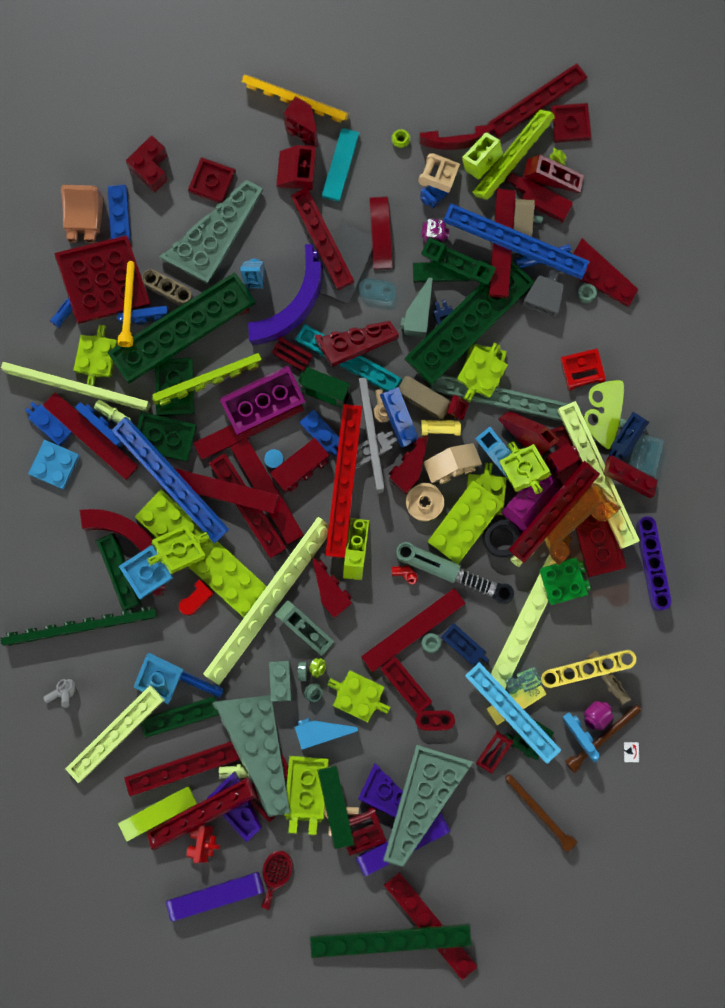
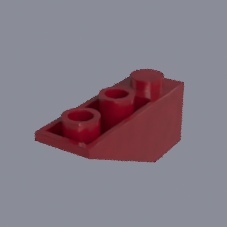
M508 411L498 419L525 448L534 444L541 457L559 441L545 425L511 411Z
M425 435L424 438L419 437L413 445L415 447L411 453L407 451L401 459L403 461L399 467L394 466L389 472V481L405 495L419 481L428 435Z
M314 558L313 564L321 603L335 619L352 605L350 601L352 597L346 590L342 592L338 587L340 582L334 575L331 577L328 575L326 565L321 560L318 562Z

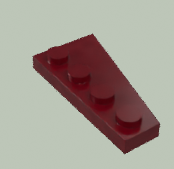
M582 238L573 254L590 262L582 280H578L592 284L596 290L629 307L639 289Z

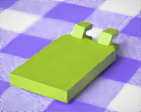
M289 756L286 793L290 813L284 814L286 819L290 820L289 833L297 834L298 820L309 821V835H317L318 822H322V819H324L325 810L317 770L327 768L329 759Z

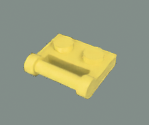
M421 420L422 435L454 434L455 436H461L459 420Z

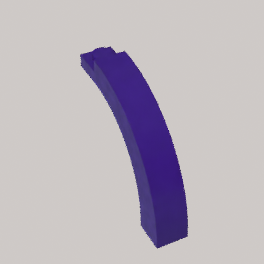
M305 244V276L302 286L293 301L281 312L268 319L248 322L249 341L252 345L272 342L295 329L311 312L319 296L323 280V266L321 261H319L318 250L314 249L313 244Z

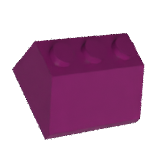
M552 474L550 477L539 482L540 487L543 489L541 493L538 491L539 494H535L531 486L520 490L502 511L501 514L522 532L527 529L561 489L558 480Z

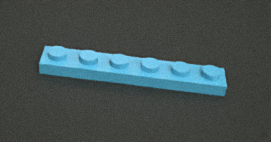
M480 662L465 675L546 764L561 751Z

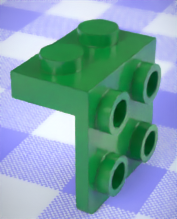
M576 557L540 569L546 594L551 605L589 596L588 591L591 590L589 580H585L583 572H586L583 561H579Z

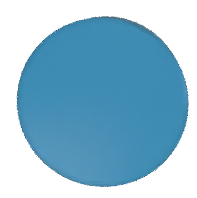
M272 449L265 454V463L271 469H276L284 462L283 455L279 450Z

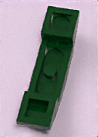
M430 237L421 252L422 256L434 263L487 286L497 269L485 262L474 260L452 250L445 244Z

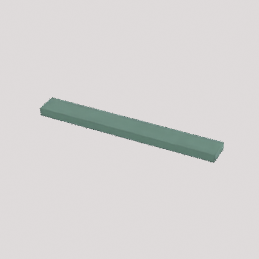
M442 375L430 387L431 390L438 394L450 397L455 395L462 399L468 391V388L457 381L456 377ZM500 387L495 388L490 398L475 393L471 399V402L562 423L558 408L569 404Z

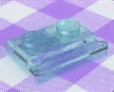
M641 435L632 449L629 465L654 478L664 440Z

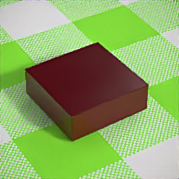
M453 395L447 413L463 421L469 403L461 397Z

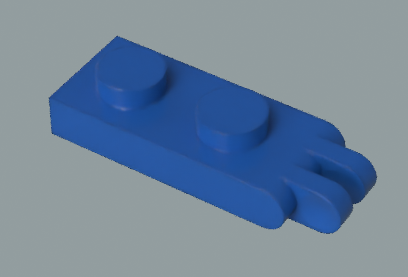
M167 306L131 310V323L142 325L146 324L147 321L154 320L156 322L169 314ZM119 313L117 315V319L120 323H123L124 313Z
M32 402L30 405L35 410L32 412L29 408L25 409L30 414L28 419L58 446H61L71 436L72 432L41 404L37 406Z
M314 410L311 411L300 421V424L313 438L317 439L328 454L332 452L337 457L338 452L335 449L339 445V436Z

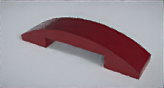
M493 124L475 126L474 134L440 138L438 131L422 132L419 135V143L438 150L465 149L472 147L485 133L492 135L494 126Z
M371 197L369 200L374 270L392 269L388 197Z

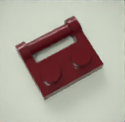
M374 807L368 809V812L349 819L350 827L372 819L374 823L352 832L354 845L346 847L349 856L387 842Z

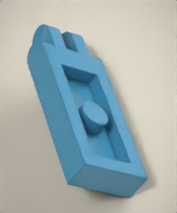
M570 712L564 715V723L593 762H598L599 753L592 744L594 740L588 732H583L580 727L582 724L576 715L572 716Z

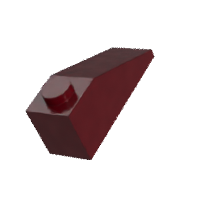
M539 154L527 160L523 177L538 184L580 193L584 175Z

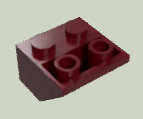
M295 96L283 113L285 129L291 136L301 138L304 144L317 147V129L312 106Z
M296 145L280 151L276 187L304 189L307 187L308 190H313L317 156L316 146Z

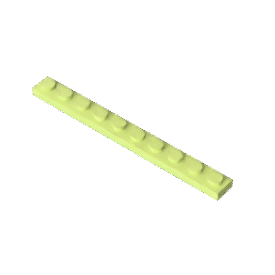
M318 517L208 666L203 673L207 678L218 685L221 684L328 537L329 524Z

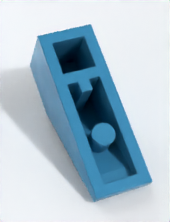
M259 259L244 261L240 271L245 287L264 289V262Z
M309 718L298 721L299 726H295L301 749L358 731V728L354 726L320 721L310 722Z

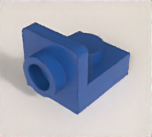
M429 185L426 189H421L420 199L426 206L429 205L434 208L449 193Z

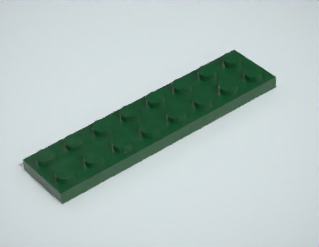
M511 260L508 298L489 296V285L480 284L404 360L432 386L535 282Z
M234 272L133 336V346L122 347L118 345L107 353L127 383L130 384L255 305L256 302Z

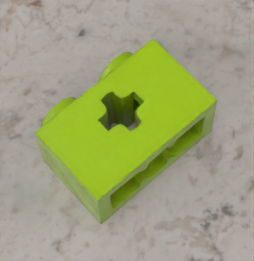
M485 133L462 157L465 172L480 179L503 155L500 140Z

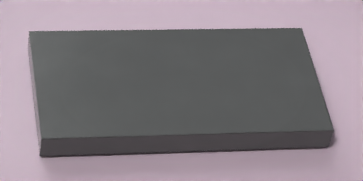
M343 223L335 243L355 283L338 291L326 266H324L322 286L319 294L349 305L373 251L372 235Z

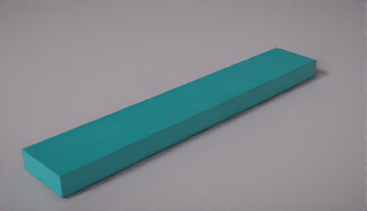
M304 324L295 341L326 358L315 341V335H326ZM361 355L339 364L340 367L356 376L366 378L367 382L385 392L397 388L402 381L401 377Z

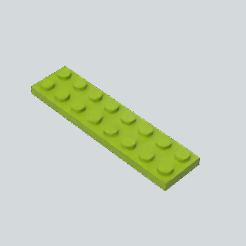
M161 489L135 516L156 537H160L184 525H187L190 532L195 536L204 533L191 517ZM209 538V540L200 543L205 559L188 567L244 618L267 586L218 541L214 544Z

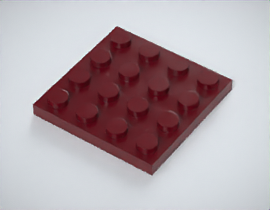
M127 235L54 253L77 324L124 313L126 272L129 261H133L135 264L132 310L150 306V301Z

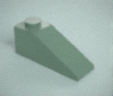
M428 278L406 311V317H402L400 329H404V335L426 337L433 278Z
M288 600L275 614L276 617L321 656L334 643L326 633Z

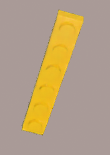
M243 75L242 82L246 83V87L255 91L257 88L264 90L263 94L271 97L274 94L278 95L280 100L286 103H290L297 96L310 104L312 109H315V114L324 116V114L331 115V120L340 123L342 120L348 119L349 113L252 76Z

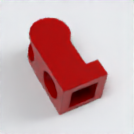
M200 579L194 584L197 589L188 598L182 599L179 603V610L185 615L195 614L214 595Z

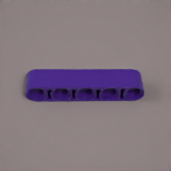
M645 516L636 523V533L640 540L638 544L650 604L654 610L662 611L670 607L671 595L657 524L652 517ZM643 521L649 523V531H646L642 528ZM646 540L653 542L654 548L652 550L646 547ZM650 559L657 561L656 569L649 565ZM654 578H658L661 581L660 588L654 586ZM658 597H662L665 600L663 607L657 604Z
M442 813L437 815L415 850L451 831ZM389 840L355 858L364 876L370 875L390 864L383 861Z
M256 872L167 900L165 903L170 921L172 922L264 892L260 874Z

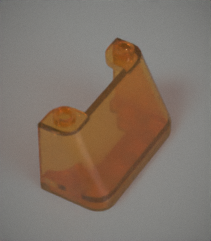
M593 483L544 540L550 556L558 565L572 553L569 548L572 538L569 534L590 514L598 521H607L621 508L600 484Z

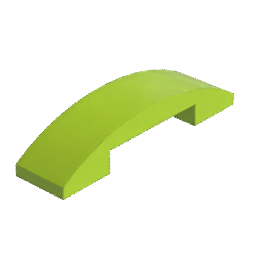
M189 786L118 823L126 841H129L196 805L197 802Z

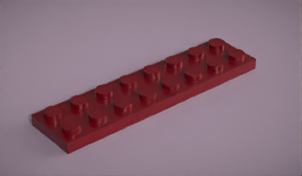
M565 426L550 429L559 439L554 445L555 451L568 443L573 446ZM580 459L577 462L579 466L582 464ZM591 485L570 509L588 578L627 568L622 549L619 547Z

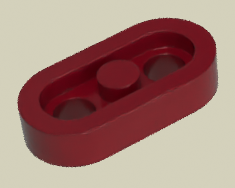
M447 710L422 711L416 717L417 727L424 731L449 730L455 724L454 715ZM446 716L449 719L447 724L441 722L442 717ZM423 717H427L429 719L428 724L424 725L422 723Z

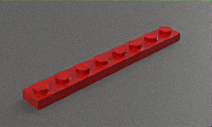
M343 404L326 547L327 557L345 558L363 408L358 405Z

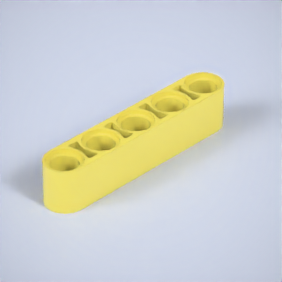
M623 650L548 669L542 674L541 681L545 687L553 688L628 669L635 665L636 655L631 650ZM624 654L632 655L633 662L631 664L623 663L622 656ZM606 658L611 659L614 662L613 668H604L603 660ZM590 663L594 666L592 674L584 672L583 667L585 664ZM567 668L575 671L574 678L569 679L565 676L564 672ZM546 674H554L556 677L555 683H548L545 678Z

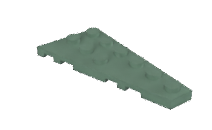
M248 180L243 182L223 203L218 204L215 210L193 226L181 240L176 241L166 253L160 255V259L209 285L261 196L263 188Z
M271 695L214 702L213 705L217 709L221 721L230 735V740L243 766L246 767L249 778L258 792V797L268 817L290 813Z
M416 745L384 862L400 867L404 866L473 764L472 761Z

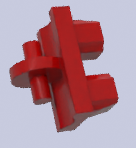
M201 826L190 832V838L197 839L196 846L188 847L186 856L194 859L195 863H207L208 857L213 856L214 849H220V844L215 843L216 836L212 835L214 826Z

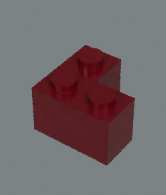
M151 135L125 161L128 168L154 193L168 181L165 172L158 166L168 156L166 149Z
M570 443L551 453L545 460L546 465L561 487L579 467L577 462L579 461L578 456L580 454L576 447L571 446Z

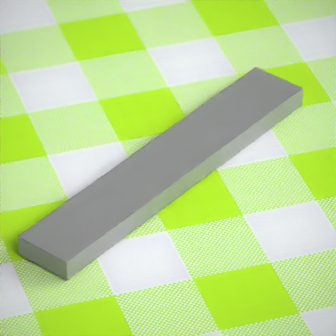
M359 378L360 396L376 494L383 493L384 483L367 379Z

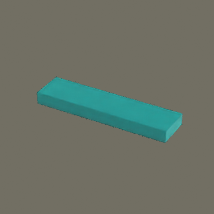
M341 128L322 198L340 202L359 138V132Z

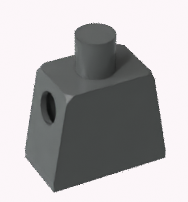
M549 270L547 277L538 276L525 297L522 306L556 318L564 286L562 283L557 282L559 273L555 270Z

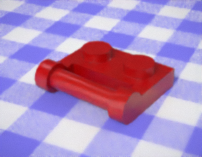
M598 348L560 358L568 390H574L575 387L590 383L606 382ZM596 369V375L573 380L572 375Z

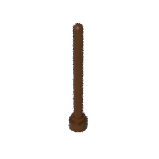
M639 705L634 706L592 742L595 749L597 750L641 711V707ZM583 750L577 756H570L565 760V763L573 773H576L581 769L580 766L588 755Z
M506 775L505 780L560 839L561 848L566 853L570 851L578 841L573 836L566 835L512 775Z

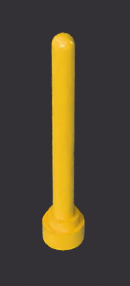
M133 261L127 263L123 328L118 336V345L122 347L133 346V336L130 333L135 267Z

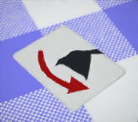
M624 742V762H639L638 742Z

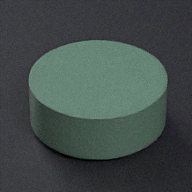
M589 283L581 285L577 292L578 299L583 303H591L597 295L596 288Z
M433 633L425 635L421 643L422 648L428 653L437 652L441 646L439 636Z
M300 662L298 664V680L307 681L308 663Z

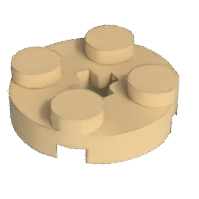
M420 483L414 486L406 497L408 513L414 519L422 522L436 519L444 507V497L441 491L430 483ZM424 497L428 498L427 500L430 502V505L422 507V504L419 503Z

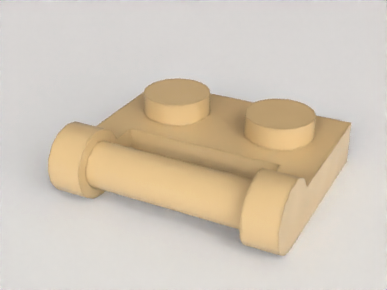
M430 153L427 156V164L423 174L419 176L418 182L422 186L430 185L449 193L460 164ZM438 165L439 169L436 176H430L433 166Z

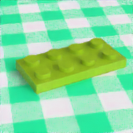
M473 480L427 542L456 564H459L503 506L504 502Z

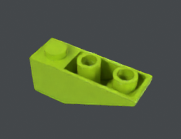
M350 518L343 578L362 580L369 520Z

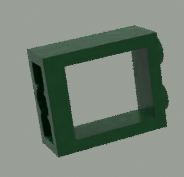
M309 367L306 368L305 372L302 371L299 376L298 382H300L301 393L343 409V404H346L350 395V383Z

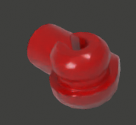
M410 566L391 567L392 576H402L411 585L417 582L418 575Z

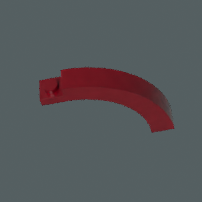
M101 509L79 510L81 526L85 531L106 530L118 533L130 539L141 552L152 545L153 539L127 517ZM166 584L153 591V596H164L163 591H166Z

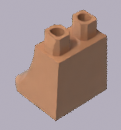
M62 185L63 228L66 231L68 242L76 243L78 242V234H84L85 242L95 243L97 235H100L104 198L99 188L87 185Z

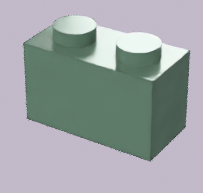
M290 661L269 662L271 702L292 701Z

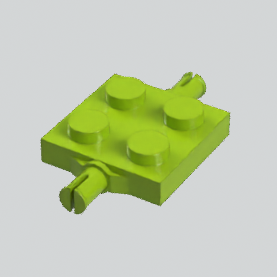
M98 325L97 335H81L73 371L86 374L88 376L87 385L94 386L96 377H112L114 362L107 352L118 346V340L104 337L105 325Z
M493 343L489 352L483 351L476 346L473 348L456 379L468 388L463 398L464 400L471 402L475 393L490 398L508 366V364L496 357L501 347L497 343Z
M515 442L509 443L508 448L512 453L508 457L499 460L514 490L518 492L531 486L535 494H539L538 491L541 493L543 489L540 487L539 482L550 477L551 472L535 445L518 449Z
M485 463L484 474H468L467 488L474 480L501 501H505L507 477L492 475L493 463H489V470L488 463ZM504 504L497 512L496 516H503V514L501 513L504 510Z
M184 525L153 539L151 544L156 550L157 555L147 558L150 566L161 561L169 573L173 574L205 559L200 543L209 540V535L205 532L195 536L190 532L187 525Z
M349 670L342 683L332 678L329 680L327 686L338 690L337 698L333 704L334 707L367 723L376 709L386 714L388 713L390 706L380 702L385 686Z

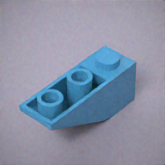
M489 427L475 439L506 476L499 460L508 457L511 452L493 429Z

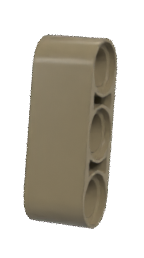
M515 199L513 229L532 237L534 200Z
M146 270L142 275V281L149 291L179 306L194 298L188 287L155 270ZM149 278H156L155 282L147 283ZM166 286H172L169 292L163 290ZM183 294L189 295L186 300H180Z
M409 376L404 377L399 385L403 399L434 418L443 420L451 402Z

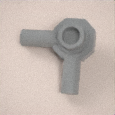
M62 679L57 683V689L43 698L46 703H49L61 697V706L67 708L69 707L70 697L75 693V682L71 679Z

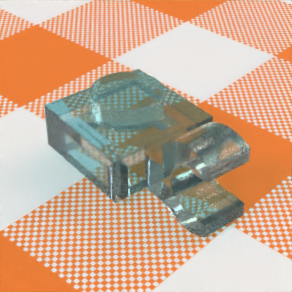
M535 667L516 674L518 679L509 678L505 680L510 694H514L521 689L527 692L543 685Z

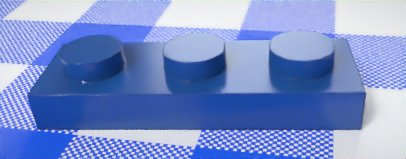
M126 184L107 186L111 239L127 235L128 239L131 240Z
M399 387L380 394L400 447L416 442L418 435Z
M80 402L75 407L80 414L119 449L124 445L107 427L109 423L103 417L98 419L94 415L96 411L88 404L84 406Z

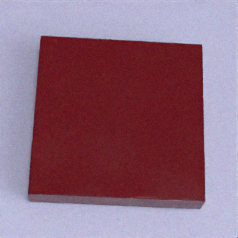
M588 103L551 106V112L555 116L552 121L554 143L591 140Z
M201 157L188 192L217 203H223L236 170Z

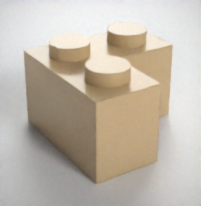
M474 443L450 447L423 462L431 483L440 482V484L449 482L451 476L457 477L464 474V472L465 475L476 471V467L482 464Z

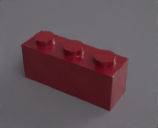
M313 438L274 469L270 475L285 494L288 491L292 493L299 487L298 483L303 479L305 481L310 479L314 475L313 471L318 467L319 469L325 467L329 463L328 459L330 457L317 439Z

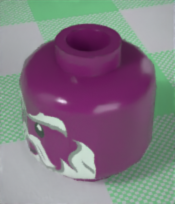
M428 219L426 223L423 222L421 237H424L425 242H427L429 237L443 243L444 239H448L449 228H446V223L443 220Z

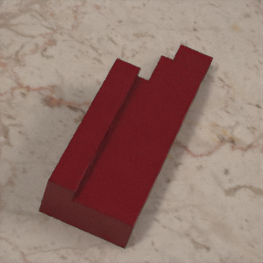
M511 173L507 180L508 183L516 186V190L524 193L523 200H534V209L561 223L564 222L574 203L522 176L519 177Z

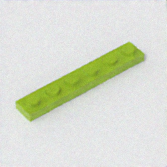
M538 111L473 190V194L476 197L488 200L494 194V191L504 182L507 175L516 167L521 158L527 154L530 147L539 139V136L549 127L555 118L552 112Z
M257 353L152 394V400L155 405L160 404V406L170 403V399L176 397L181 399L188 396V392L193 390L199 392L211 383L217 385L229 376L235 378L241 375V372L244 370L253 371L259 367L261 357Z

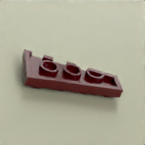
M391 321L366 325V328L361 329L356 327L350 328L349 331L341 333L338 331L330 332V335L326 336L321 334L315 335L316 343L332 367L399 339V333Z

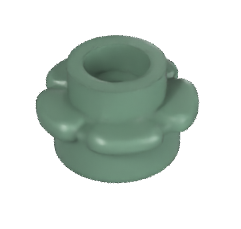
M317 683L308 685L305 689L304 697L308 701H318L323 694L321 686Z

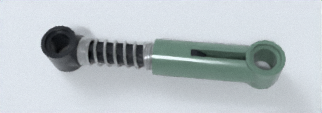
M403 542L397 547L396 557L402 563H407L452 583L456 581L457 583L460 582V584L464 583L465 586L469 585L474 590L478 589L479 592L487 593L488 596H491L499 604H507L514 598V589L509 584H501L499 582L497 584L493 581L489 582L488 579L484 580L483 577L479 578V575L475 576L474 573L465 572L464 569L460 568L461 565L413 546L409 542ZM403 548H408L411 551V555L403 557L400 551ZM415 556H417V557H419V558H422V559H424V560H426V561H429V562H431V563H433V564H429V563L424 562V561H422V560H420V559H417V558H415ZM501 589L508 591L509 597L507 599H502L499 596Z

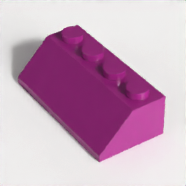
M285 366L219 398L236 434L306 402L289 366Z

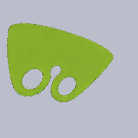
M621 380L597 384L589 392L591 404L597 408L603 407L604 413H600L596 409H590L585 413L584 420L591 435L606 449H610L614 442L620 422L624 399V383ZM595 391H600L603 395V399L599 403L593 400L592 396ZM590 414H595L598 417V423L594 426L588 422Z

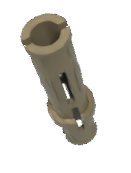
M596 650L587 656V659L599 657L600 655ZM603 661V667L606 669H610L607 666V664ZM613 673L601 675V678L608 686L607 689L615 695L621 706L632 699L621 685L622 682L617 680Z

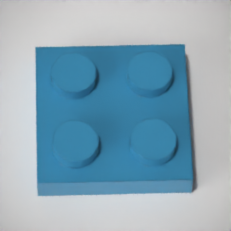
M44 440L28 474L64 490L80 455Z
M153 545L119 566L140 600L173 579V576L161 561L152 566L149 565L147 558L157 555Z
M148 653L133 688L144 692L149 686H152L164 698L163 702L169 704L184 669Z

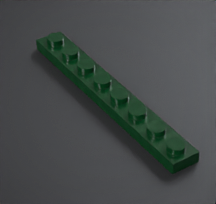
M151 606L140 608V612L133 613V610L122 611L119 616H114L113 614L102 615V619L98 620L90 617L83 619L82 623L68 621L64 622V626L56 627V624L44 626L45 629L37 631V628L26 629L23 634L9 632L6 633V637H1L0 640L2 646H12L159 617L156 609H152Z
M470 924L310 936L311 958L472 946Z

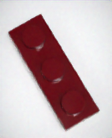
M612 455L607 458L604 475L648 498L655 496L657 479Z
M396 657L380 669L417 715L432 703V700Z

